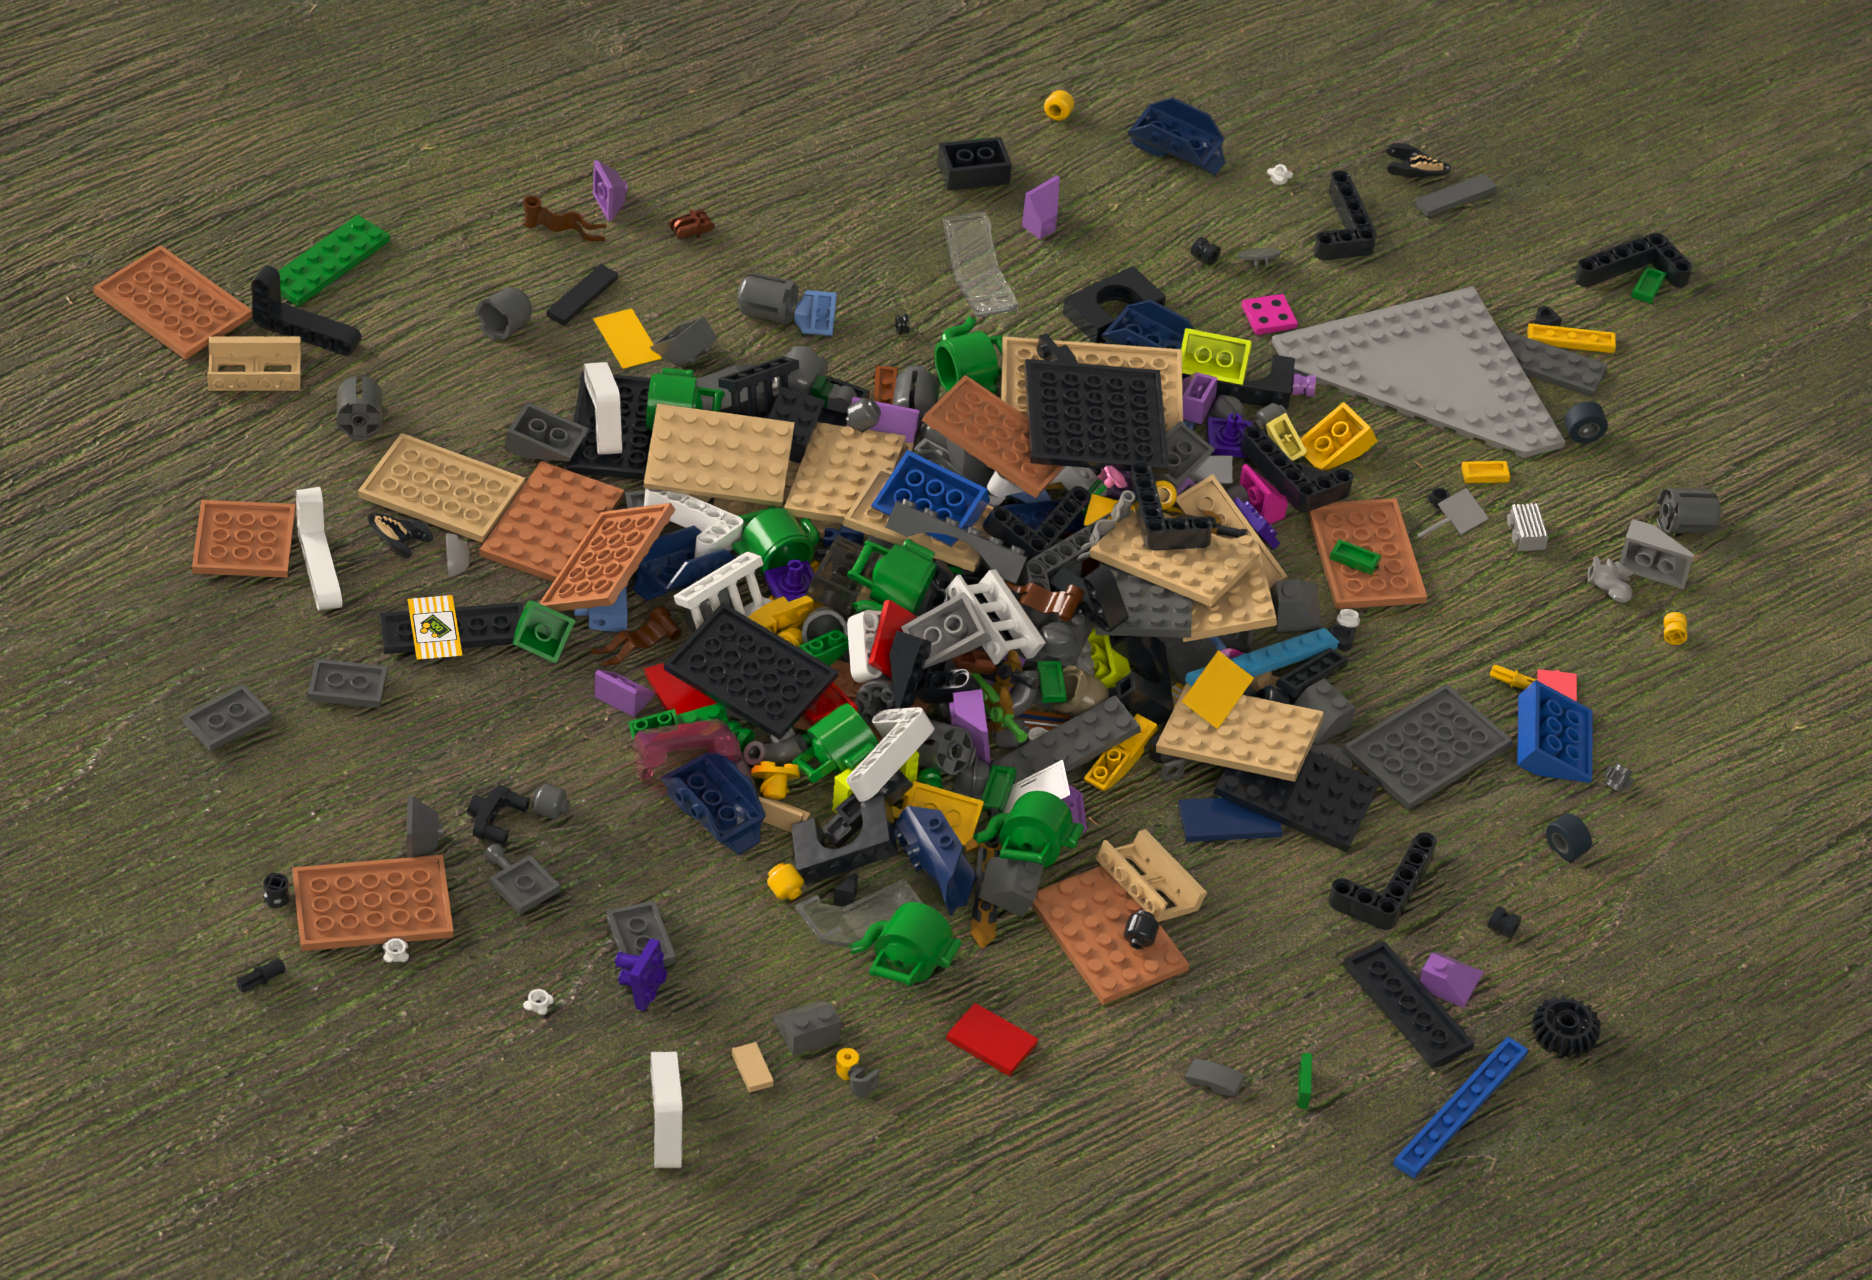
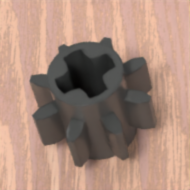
M1616 763L1614 768L1608 766L1604 773V776L1608 778L1605 784L1619 792L1623 788L1629 790L1634 782V779L1630 777L1633 771L1619 763Z

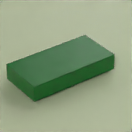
M1646 266L1632 291L1631 297L1652 304L1665 280L1666 273Z
M1339 539L1331 551L1329 559L1372 575L1381 561L1382 555Z
M1037 661L1036 669L1039 671L1042 703L1066 702L1067 695L1061 661Z
M992 765L981 798L984 801L982 811L988 812L989 809L996 808L1000 813H1004L1017 774L1015 767Z
M1303 1053L1301 1055L1298 1080L1299 1109H1308L1312 1053Z

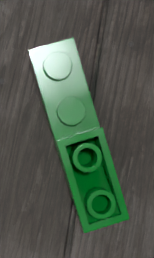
M835 629L800 645L799 648L831 666L847 651L849 640L839 629Z
M720 703L676 715L675 709L628 722L633 743L646 745H672L707 739L708 731L726 727L729 723L725 707Z

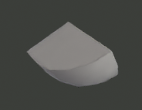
M446 533L448 577L458 575L467 569L470 563V549L467 541L463 542L458 539V535Z

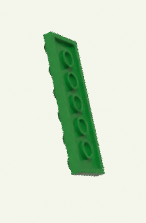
M356 215L278 270L280 274L281 296L299 307L390 242V234L363 217Z

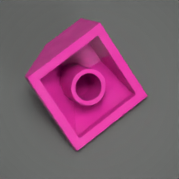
M1247 464L1243 465L1239 484L1247 491L1249 503L1269 524L1284 519L1288 506L1286 497L1281 495L1272 484Z

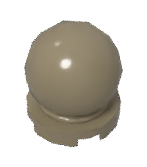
M1068 666L1062 669L1067 695L1066 702H1052V708L1061 713H1068L1074 718L1109 699V691L1098 678L1088 676L1082 669L1076 666Z

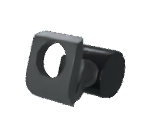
M1161 734L1153 736L1150 743L1149 757L1154 762L1163 763L1161 779L1163 781H1170L1184 775L1186 759L1157 753L1156 744ZM1178 767L1174 773L1167 774L1170 769Z

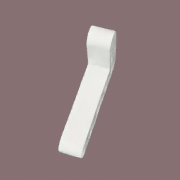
M607 362L584 364L585 383L595 406L598 455L622 453L620 395Z
M1066 466L1050 484L1061 482L1069 492L1075 486H1082L1088 490L1098 478L1090 468ZM996 471L987 485L989 492L998 497L1024 491ZM1101 482V484L1094 490V492H1095L1096 490H1098V489L1103 485L1102 482ZM1107 488L1099 496L1105 497L1108 492Z
M314 487L296 490L298 538L317 609L322 611L341 608V591L324 532L321 488Z
M646 488L644 506L671 503L675 511L670 517V521L685 528L694 525L702 531L696 538L694 559L723 549L729 552L732 550L734 542L741 541L743 531V519L685 493Z
M866 610L848 619L851 675L858 683L870 681L880 677L882 672L868 664L882 611Z
M922 708L887 709L874 716L872 723L883 740L846 779L859 802L872 798L933 733L934 727Z
M651 1052V1080L655 1112L654 1166L655 1168H681L682 1094L677 1052Z

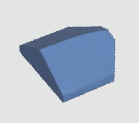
M808 290L804 293V296L796 305L794 321L802 334L833 336L837 293Z

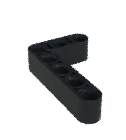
M1342 170L1334 171L1331 175L1329 195L1345 229L1318 233L1314 256L1319 260H1334L1371 255L1375 247L1376 230L1351 176Z
M1651 233L1580 259L1575 274V282L1580 286L1588 287L1652 264L1657 270L1666 273L1665 279L1671 285L1683 288L1688 285L1692 264L1664 235Z
M264 266L251 283L253 320L258 326L288 337H300L302 342L344 356H349L362 340L360 331L355 327L282 303L280 274L274 267Z
M1248 426L1245 428L1241 442L1242 453L1286 497L1287 501L1296 510L1310 512L1349 496L1354 478L1351 471L1341 468L1309 479L1260 427Z
M1144 462L1134 463L1131 466L1130 491L1135 495L1133 503L1144 546L1150 550L1194 549L1210 546L1212 520L1207 517L1164 518L1151 466Z
M1082 486L1073 487L1036 531L1003 506H995L982 524L983 529L988 535L1002 540V545L1008 548L1014 545L1025 550L1024 554L1029 556L1026 561L1027 563L1030 559L1053 546L1089 502L1090 493Z
M1100 566L1083 579L1064 567L1048 577L1051 592H1066L1068 585H1075L1083 589L1085 596L1082 602L1078 603L1075 612L1109 633L1129 619L1115 577L1107 566Z
M936 591L930 596L925 613L951 598L944 591ZM946 661L923 669L924 675L921 682L918 683L915 693L922 703L954 701L953 693L980 690V685L965 669L944 670Z
M1422 832L1415 837L1383 894L1348 879L1339 878L1332 883L1329 905L1341 913L1383 930L1392 929L1398 922L1433 860L1437 843L1435 836L1431 833Z

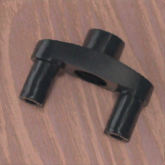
M498 785L486 798L475 794L470 800L467 809V815L476 818L473 827V837L481 840L485 838L504 846L509 837V830L492 825L501 808L505 806L525 813L529 807L530 798L512 792L510 788Z

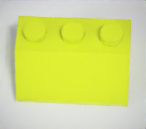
M1185 328L1181 348L1182 373L1192 375L1198 372L1217 377L1219 381L1243 385L1252 341Z
M1095 627L1087 639L1091 645L1090 654L1095 665L1093 667L1094 677L1103 682L1107 688L1116 687L1118 681L1131 673L1128 659L1111 649L1109 635H1095Z

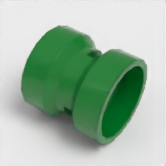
M732 720L726 725L721 740L729 745H735V747L744 752L746 746L753 742L755 732L750 728L741 727L739 722Z
M929 768L922 770L917 775L918 782L943 789L940 771Z

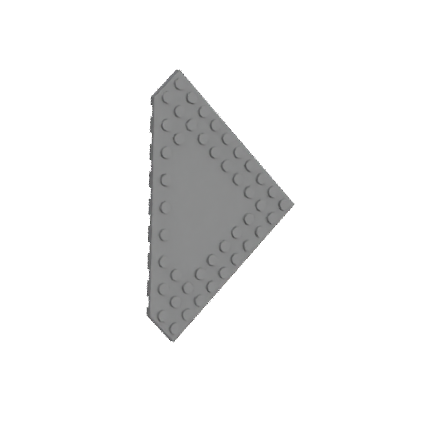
M1473 286L1272 336V344L1279 356L1295 358L1293 373H1299L1304 376L1315 375L1316 383L1323 386L1329 384L1338 387V391L1354 397L1360 395L1368 398V402L1381 407L1387 405L1396 408L1397 412L1412 418L1418 416L1426 419V423L1442 429L1444 426L1454 429L1456 434L1472 440L1476 437L1486 441V445L1503 450V448L1515 452V455L1522 458L1564 448V438Z

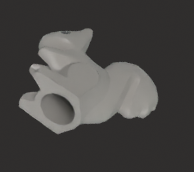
M1595 556L1593 564L1588 568L1587 583L1599 587L1608 593L1614 601L1626 603L1632 598V589L1624 581H1630L1628 576L1633 575L1634 572L1621 562L1613 564L1611 559H1607L1606 565L1600 564L1599 558Z

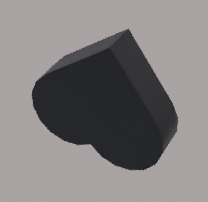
M1548 306L1538 308L1534 324L1556 327L1561 325L1562 319L1553 309Z
M1338 624L1331 625L1328 628V631L1339 641L1337 649L1348 651L1352 648L1356 628Z

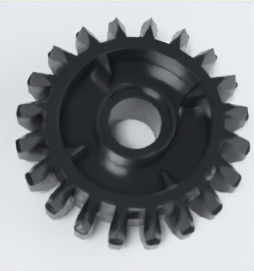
M1564 995L1559 1000L1553 996L1550 1001L1545 1000L1536 1009L1532 1020V1033L1535 1034V1041L1541 1042V1048H1549V1054L1555 1051L1559 1057L1562 1054H1566L1570 1059L1573 1054L1580 1057L1582 1053L1588 1054L1591 1048H1594L1600 1036L1601 1025L1600 1020L1597 1019V1012H1592L1591 1005L1584 1006L1583 1000L1577 1002L1574 1000V996L1571 999H1566Z

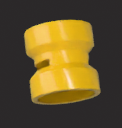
M1672 612L1664 617V639L1667 643L1679 645L1687 640V618L1684 614Z

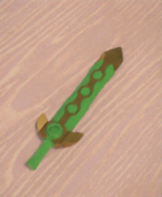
M971 673L973 678L979 683L980 689H982L985 712L991 718V721L987 723V729L990 732H998L1008 728L1020 743L1026 741L1028 735L1013 720L1014 709L1012 707L1014 705L1010 692L1005 687H1002L999 696L980 674Z

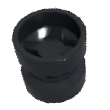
M1199 237L1192 245L1190 253L1197 259L1201 258L1205 264L1211 266L1217 261L1221 248L1215 244H1210L1206 238Z
M272 873L265 877L263 881L264 901L269 907L281 908L289 902V881L285 875Z
M1498 906L1490 917L1488 928L1493 931L1500 930L1503 936L1511 939L1520 925L1521 917L1516 914H1508L1505 908Z

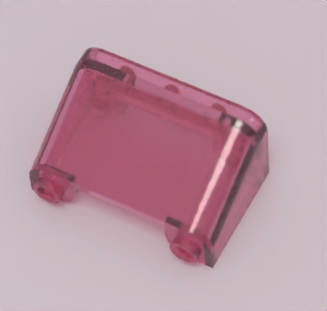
M721 719L641 730L633 739V750L639 781L652 778L653 769L664 763L666 752L707 746L708 752L718 753L736 764L741 755L739 741L728 724Z

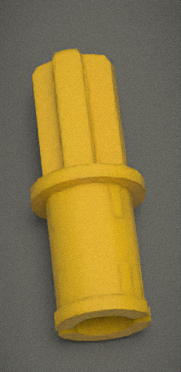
M1493 665L1490 672V677L1510 684L1511 688L1514 686L1525 690L1537 680L1518 673V670L1514 672L1498 665Z

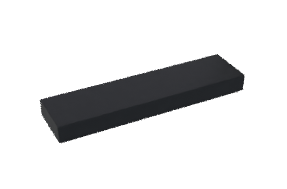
M600 264L547 310V317L565 326L618 280V273Z
M1329 648L1279 678L1276 687L1295 698L1302 694L1307 687L1324 678L1327 679L1345 668L1349 660Z

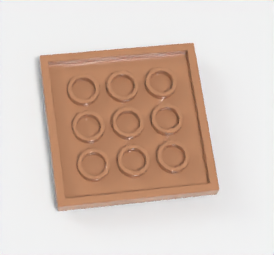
M201 500L192 574L288 578L296 505Z

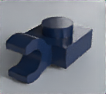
M843 525L841 530L825 528L823 545L832 547L840 543L841 547H863L864 533Z

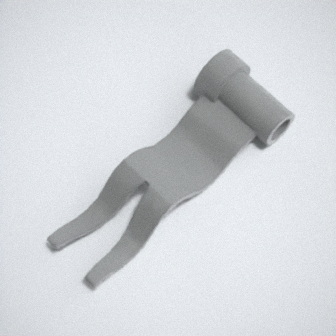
M1128 490L1122 492L1118 503L1114 505L1111 511L1112 520L1102 519L1097 521L1089 539L1090 542L1085 543L1082 546V550L1097 545L1100 535H1106L1115 528L1117 522L1119 523L1123 518L1130 516L1131 506L1135 500L1133 492ZM1090 551L1079 555L1077 561L1089 557Z

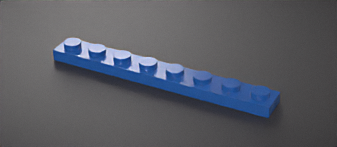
M1507 1036L1395 1158L1393 1166L1415 1179L1524 1060L1529 1049Z

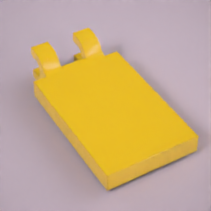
M913 781L914 786L900 798L905 799L902 809L891 806L895 822L907 806L941 810L963 847L966 848V843L975 834L984 801Z

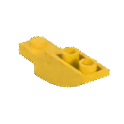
M806 595L788 602L783 596L762 606L748 618L776 634V631L805 621L810 612L813 611L814 600L810 595Z
M1136 714L1134 719L1140 725L1141 732L1103 752L1084 777V781L1104 792L1111 788L1144 753V746L1156 732L1157 724Z

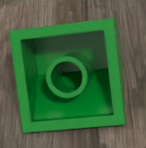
M533 600L527 601L517 624L512 644L556 664L575 620Z

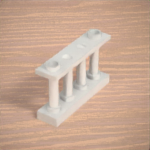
M750 552L742 554L674 595L677 605L690 609L696 629L704 622L699 608L701 602L709 598L714 612L720 605L719 591L726 587L734 609L746 617H749L753 612L773 600L761 595L754 572L764 564L761 556ZM744 576L753 602L743 607L736 586L737 580Z
M996 569L989 570L983 579L974 585H967L962 576L957 575L945 589V592L951 599L965 592L972 600L992 639L984 643L982 647L995 665L1013 649L1020 648L1027 659L1034 658L1046 644ZM983 593L989 603L980 604L974 594ZM995 611L1001 621L992 622L987 612ZM1008 630L1014 640L1005 641L999 631Z

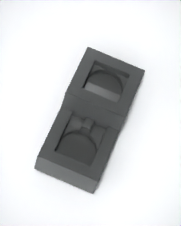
M1194 1058L1185 1075L1187 1084L1210 1086L1213 1094L1236 1096L1245 1080V1076L1227 1066Z

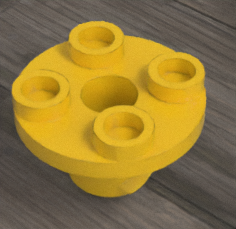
M764 761L761 762V765H754V768L751 769V775L764 779L760 792L763 793L765 798L782 800L786 797V793H789L787 780L800 778V771L798 770L799 765L784 764V767H777L775 762Z

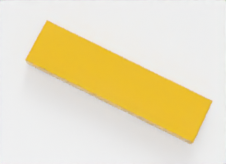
M1528 324L1527 338L1551 346L1615 353L1616 333Z

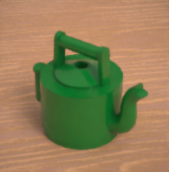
M970 316L967 317L963 325L946 329L942 333L941 342L937 343L934 353L937 375L944 390L948 392L966 375L996 395L998 392L996 383L998 376L1002 375V367L998 368L997 356L992 344H996L1002 356L1003 336L988 337L983 331L969 333L973 330L977 321L976 318L972 319Z
M663 368L662 373L652 374L647 401L646 430L653 431L657 404L702 410L703 401L701 395L713 397L711 411L720 412L725 392L718 389L698 387V379L694 377V371L691 369Z
M773 505L767 509L743 516L738 515L743 519V533L741 541H736L732 544V550L738 556L746 552L761 556L764 565L757 569L763 577L765 570L786 566L791 560H799L801 562L808 560L809 563L811 562L814 555V547L820 541V533L812 524L811 519L801 517L800 526L789 510L775 508Z
M906 539L902 546L895 543L891 550L871 541H865L861 554L852 570L847 573V576L871 589L869 598L874 601L861 600L852 603L851 605L856 609V613L866 610L882 611L884 601L892 600L915 615L929 589L938 566L932 561L935 553L912 542L911 539ZM872 551L884 555V557L875 565L872 572V581L861 576L860 573Z
M845 703L809 728L807 734L802 735L807 745L812 743V746L796 757L792 764L799 765V770L808 777L810 782L815 783L831 771L838 776L847 769L853 770L857 764L871 753L879 742L858 712L851 705ZM814 756L822 765L816 770L806 763Z
M1030 791L1017 799L1010 813H1002L992 817L986 829L974 834L973 839L977 844L988 842L1001 830L999 835L1002 847L1000 859L1033 862L1039 865L1044 864L1043 868L1057 860L1063 846L1070 849L1077 847L1084 826L1082 823H1073L1069 807L1058 796L1046 791Z
M908 902L901 905L889 921H878L872 924L862 940L848 945L851 955L864 952L874 944L876 959L869 970V975L873 977L879 976L911 987L914 982L927 980L937 965L949 968L951 961L962 946V942L960 939L953 938L950 924L937 910L922 903Z

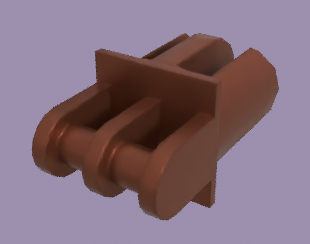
M690 209V214L674 218L668 223L670 229L679 240L694 235L700 239V234L710 232L715 227L714 223L710 221L709 216H706L704 210L693 212Z
M974 649L952 658L955 669H965L970 674L989 675L996 671V665L985 650Z

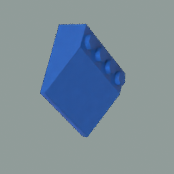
M907 450L872 503L871 508L890 517L896 501H903L905 498L917 503L916 508L924 511L925 508H929L938 512L937 517L944 520L947 517L960 522V527L968 529L969 526L972 527L978 521L989 504L990 499L987 488ZM924 533L950 547L959 540L946 534Z
M1535 680L1518 697L1517 765L1538 776L1590 783L1592 781L1593 710Z

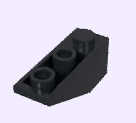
M900 631L896 632L891 647L890 663L895 707L902 709L911 708L916 700L915 692L918 683L923 678V668L931 654L930 646L932 642Z

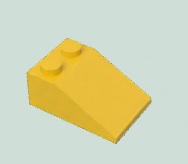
M1344 402L1300 438L1307 450V453L1302 456L1312 466L1324 470L1332 469L1360 457L1378 442L1371 427Z

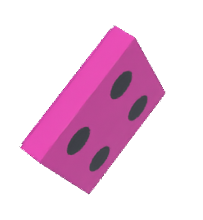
M1284 294L1242 300L1241 306L1255 335L1297 329L1298 322Z

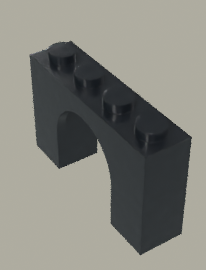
M1132 266L1066 297L1063 315L1093 343H1100L1104 341L1102 334L1114 322V319L1099 306L1100 304L1107 301H1121L1131 305L1152 300L1165 307L1166 295Z
M1273 355L1270 374L1262 380H1244L1243 385L1217 380L1216 399L1219 395H1229L1236 397L1241 403L1268 406L1271 403H1275L1278 406L1282 405L1288 410L1295 358Z
M1109 635L1111 649L1130 660L1142 674L1140 676L1132 671L1116 683L1118 699L1131 710L1154 722L1157 726L1170 718L1174 710L1165 643L1155 637Z
M884 795L860 803L863 819L862 830L851 844L843 848H825L824 832L815 818L792 825L796 869L803 877L805 884L817 882L898 855L893 812Z

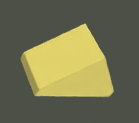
M1286 413L1266 424L1268 436L1292 461L1307 453Z

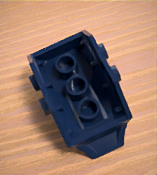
M1173 97L1150 104L1128 131V136L1131 137L1130 140L1134 146L1157 157L1169 154L1215 176L1226 162L1222 151V144L1225 138L1211 115Z
M1152 300L1127 305L1102 334V339L1105 340V344L1181 349L1185 328L1195 329L1189 319ZM1182 373V378H1183V379H1185V378H1187L1188 376H1190V375H1188V374H1183V373Z
M694 525L659 536L649 549V553L644 556L638 565L637 578L633 590L643 599L649 601L689 587L697 578L711 574L736 559V557L723 549L694 559L696 538L702 531Z
M705 752L659 778L667 787L669 797L684 813L699 820L719 843L729 847L738 855L760 843L761 823L766 814L750 778L746 775L744 776L738 770L736 764L723 753Z
M907 806L895 822V834L905 854H908L916 872L921 870L930 882L942 892L946 908L950 916H953L958 907L967 905L976 874L962 853L964 848L941 810Z

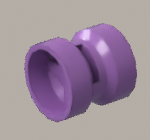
M1293 373L1291 395L1305 394L1306 397H1314L1316 376L1308 375L1303 377L1301 374Z

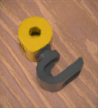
M844 1048L837 1053L836 1073L843 1080H850V1088L854 1095L863 1097L878 1087L879 1069L864 1077V1069L858 1067L859 1055L855 1050Z

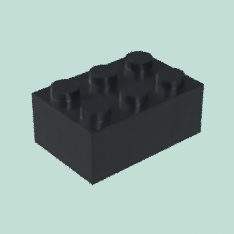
M1002 137L939 143L937 163L947 191L1010 184L1012 164Z
M781 387L768 419L795 422L789 461L801 464L817 424L821 420L825 400Z

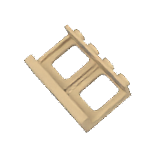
M209 337L208 391H300V337ZM220 366H245L246 372H218V368ZM290 366L291 372H264V367Z
M1146 829L1138 832L1134 843L1114 848L1107 840H1104L1096 856V860L1145 911L1152 913L1158 922L1199 911L1207 894L1205 889ZM1125 859H1131L1145 875L1141 876ZM1155 890L1162 891L1176 907L1166 909L1168 903Z

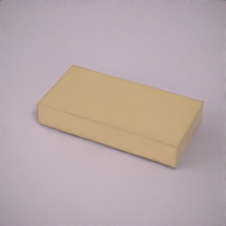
M756 1042L732 1048V1056L749 1093L773 1087L774 1080Z

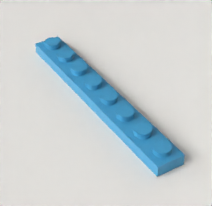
M1321 628L1231 658L1230 660L1255 677L1317 656L1329 648L1335 650L1338 647L1339 641L1327 629ZM1206 667L1187 673L1185 681L1192 687Z

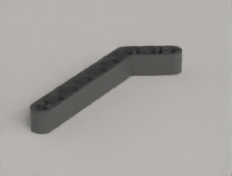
M1111 512L1097 521L1108 519V517H1111ZM1097 521L1030 559L1020 575L1019 586L1033 583L1050 591L1048 580L1050 575L1062 567L1069 570L1089 558L1086 557L1077 561L1079 555L1090 551L1091 547L1082 550V546L1090 542L1089 539ZM1100 535L1099 540H1101L1105 535ZM1023 605L1024 611L1035 627L1044 626L1050 614H1044Z

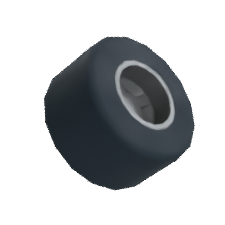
M1581 402L1571 407L1565 414L1564 421L1571 439L1577 443L1596 441L1608 429V422L1602 406L1596 402Z
M1564 814L1547 826L1546 836L1550 847L1565 861H1574L1591 849V834L1584 822L1577 816Z

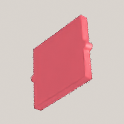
M1538 669L1537 681L1577 702V674L1560 672L1559 670L1548 671Z

